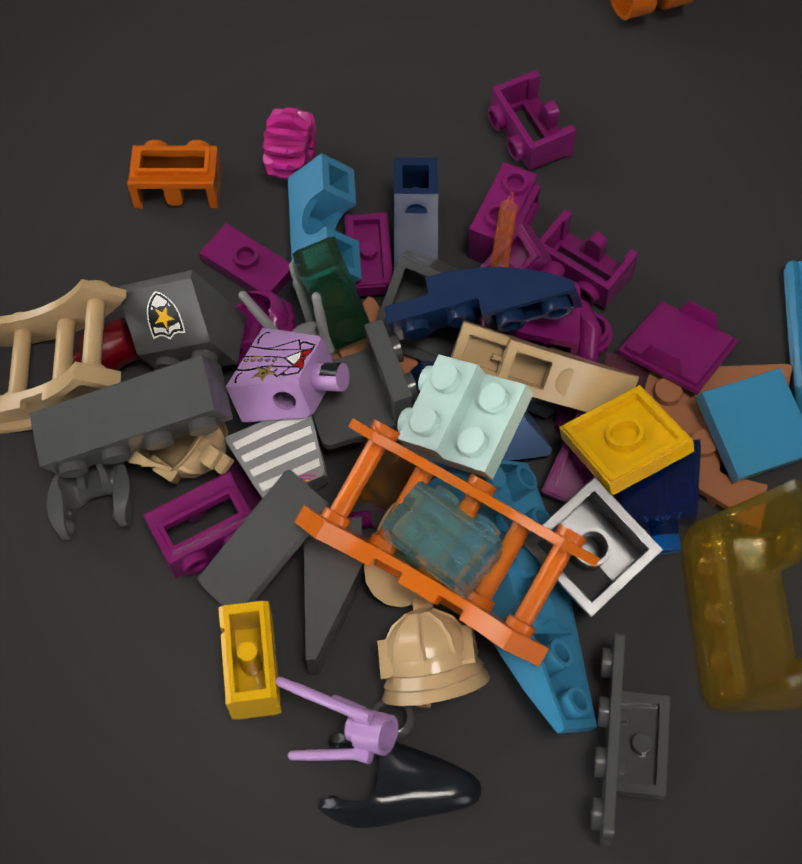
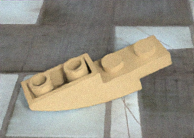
M465 320L462 322L451 354V358L479 365L486 374L527 385L534 393L532 397L584 412H589L636 387L639 379L637 375L552 347L547 348Z

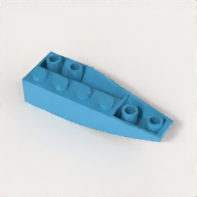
M502 460L493 480L475 475L497 487L493 497L543 525L551 518L545 509L537 488L536 476L528 463ZM454 467L447 469V471L466 482L471 474ZM437 477L428 484L431 495L446 504L454 515L465 493ZM482 504L453 555L457 570L467 592L469 588L475 590L513 520L485 504ZM530 531V533H529L527 539H528L534 532ZM524 546L521 547L492 599L496 602L492 611L505 620L509 613L515 614L542 566ZM556 582L532 625L536 628L532 637L549 648L540 666L538 667L503 650L495 643L494 645L525 693L557 734L591 731L597 728L571 598Z

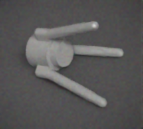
M290 262V273L306 321L295 327L292 332L320 336L325 340L330 356L333 358L335 348L329 336L321 295L318 292L312 294L313 312L296 262ZM239 292V299L264 328L279 330L247 292Z

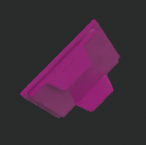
M690 300L680 310L661 301L618 349L617 353L697 395L738 345L739 340L719 330L716 313Z

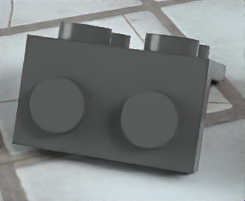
M383 320L364 325L367 350L332 360L333 363H345L347 365L350 379L345 391H326L315 413L312 414L321 443L326 449L332 450L368 439L348 427L353 418L368 427L376 419L388 427L397 430V422L401 412L407 407L412 408L413 401L419 395L412 373L403 374L399 364L404 361L399 339L396 334L388 335Z

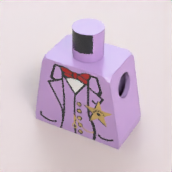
M262 328L226 385V389L242 422L303 418L315 413L326 391H345L349 385L350 374L345 363H333L325 340L320 336Z

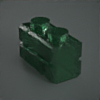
M335 236L327 237L296 250L292 255L300 280L312 306V294L315 292L320 293L329 336L334 348L340 349L366 338L364 325L371 322Z

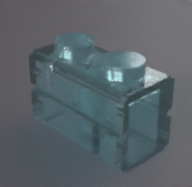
M419 481L404 497L403 502L398 504L384 520L382 526L386 540L461 598L465 599L501 559L503 553L502 542L498 537L500 531L485 516L477 514L472 518L459 508L461 506L460 501L447 488L438 485L435 489H432L423 481Z

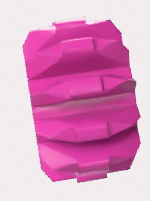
M285 107L284 109L275 108L267 119L266 131L263 132V162L268 175L288 180L290 175L314 159L318 141L316 140L317 127L312 113L291 107Z

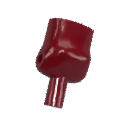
M124 318L104 325L101 364L105 368L119 371L123 366L140 358L137 355L127 321ZM84 332L78 337V352L73 354L72 364L75 361L82 363Z

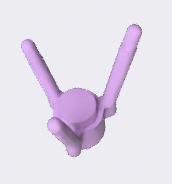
M284 677L276 679L278 687L348 716L345 725V738L351 741L354 748L292 750L288 753L289 760H355L371 764L374 754L386 756L394 747L398 734V721L394 715L369 709L336 694L331 697Z

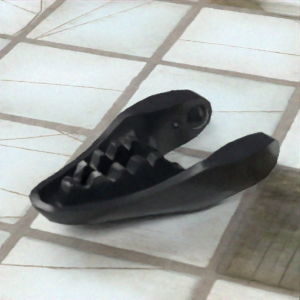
M345 733L332 734L329 738V746L334 749L354 748L352 742L346 740ZM395 742L389 754L386 756L378 755L377 785L374 793L366 801L345 800L331 795L326 799H321L319 809L326 816L340 824L354 828L380 827L467 808L479 801L482 788L480 781L469 771L440 757Z

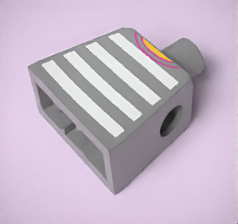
M313 415L303 418L261 421L224 437L227 445L262 499L286 470L293 471L315 489L329 483Z

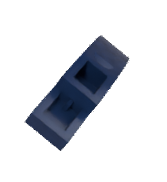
M482 267L449 271L425 277L429 294L385 306L384 310L387 324L399 340H419L429 336L433 330L448 326L461 328L463 320L474 323L476 318L480 317L484 318L488 327L492 330L512 332L525 326L526 322L536 319H559L571 313L572 309L582 307V303L574 281L571 279L524 268Z

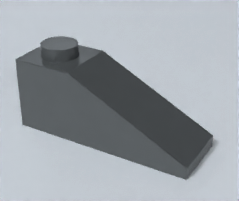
M349 518L351 523L348 528L370 539L372 534L363 535L362 518ZM311 535L304 541L305 646L309 675H318L365 581L364 563L315 539Z

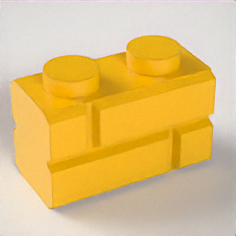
M269 601L239 603L219 607L225 699L231 718L240 720L282 713L280 687L276 685V679L279 675L274 621Z

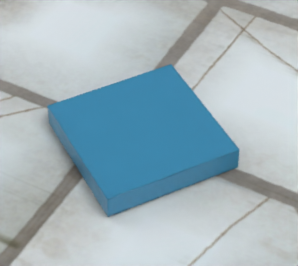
M781 368L702 392L695 398L732 483L802 460V414Z

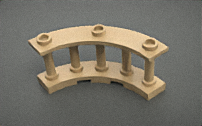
M81 279L71 291L54 302L30 311L0 316V347H12L8 392L0 395V434L32 430L29 413L121 382V371L105 368L101 364L104 318L126 299L127 290L110 286L108 283L100 280L89 281ZM84 329L82 363L75 361L72 364L75 332ZM56 339L52 380L37 387L27 389L31 344Z

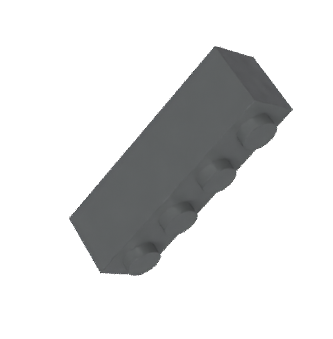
M199 355L29 413L39 467L58 473L61 478L82 476L88 473L89 466L101 462L104 464H117L127 461L131 458L132 452L144 448L147 450H159L170 447L174 444L175 438L187 434L202 436L213 433L218 429L217 424L233 419L222 367L204 355Z

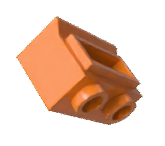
M150 140L144 145H133L127 186L134 209H143L144 197L142 189H163L165 200L171 206L183 204L184 189H206L210 209H218L222 169L218 146L210 145L202 140H192L186 145H168L160 140Z

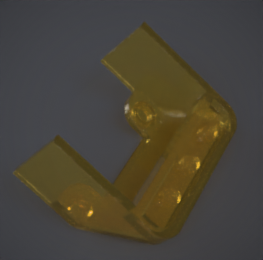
M793 479L694 523L685 535L683 554L702 688L706 701L713 708L729 712L802 708V658L796 659L781 570L797 564L802 559V482Z

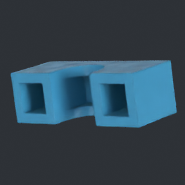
M321 153L288 177L292 262H296L307 293L312 295L318 292L321 295V299L327 301L361 280L362 277L359 241L335 231L342 215L356 206L354 169Z

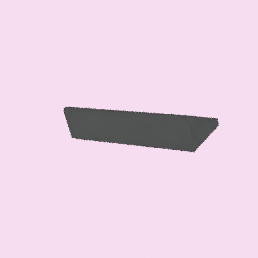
M286 470L199 575L198 582L222 605L255 602L310 535L295 523L302 507L305 505L322 513L325 506L330 508L331 504L310 483L293 471Z

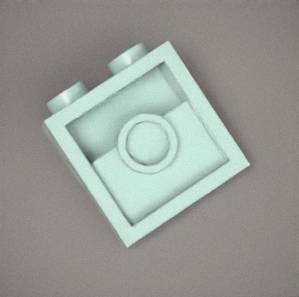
M439 354L434 365L426 366L419 376L418 387L420 393L413 407L405 408L398 418L397 429L401 433L398 440L406 448L425 459L493 480L534 393L525 384L486 374L477 364Z

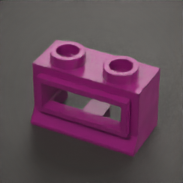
M537 70L492 87L491 106L487 109L493 128L496 131L503 129L507 135V147L511 157L515 161L522 160L528 170L561 157H572L576 137V129L573 125L562 128L561 131L559 130V108L554 100L542 103L539 99L540 74ZM523 110L541 138L540 140L533 142L515 114L516 112Z
M503 162L469 228L468 258L484 263L493 253L500 204L503 200H508L511 192H513L512 201L518 205L515 228L520 223L532 225L541 206L539 203L541 185L537 184L538 174Z
M564 209L539 240L550 255V261H556L565 268L564 278L571 279L580 285V299L589 302L590 306L595 303L606 309L624 285L634 277L639 253L631 249L624 257L623 263L620 264L606 255L608 241L602 233L594 232L586 242L571 234L572 213Z
M230 471L143 514L176 579L184 574L194 575L204 570L249 516L251 510ZM227 499L230 500L237 510V514L175 546L166 530L186 520L190 523L201 520L206 515L205 510Z

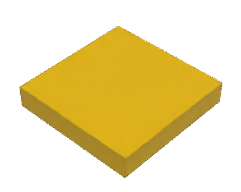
M641 385L559 427L563 441L612 496L694 452L693 439Z

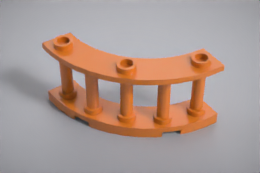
M353 418L348 427L369 440L331 507L325 506L322 513H319L304 505L295 523L315 539L369 567L374 559H376L374 565L398 578L397 582L433 604L438 605L441 603L459 614L460 621L485 636L503 650L539 667L549 648L532 637L536 630L532 625L572 555L596 567L600 558L582 548L587 538L562 524H559L555 532L493 497L497 487L471 473L466 482L397 443L396 441L401 433L374 419L371 426L368 427ZM387 449L416 465L379 533L373 532L370 539L348 528L351 523L348 516ZM434 475L461 490L465 495L428 561L422 560L418 567L395 554L399 548L396 541ZM482 504H485L513 520L475 590L469 588L465 595L444 582L448 576L444 571ZM530 531L554 545L514 615L509 613L505 620L492 611L496 604L492 599Z

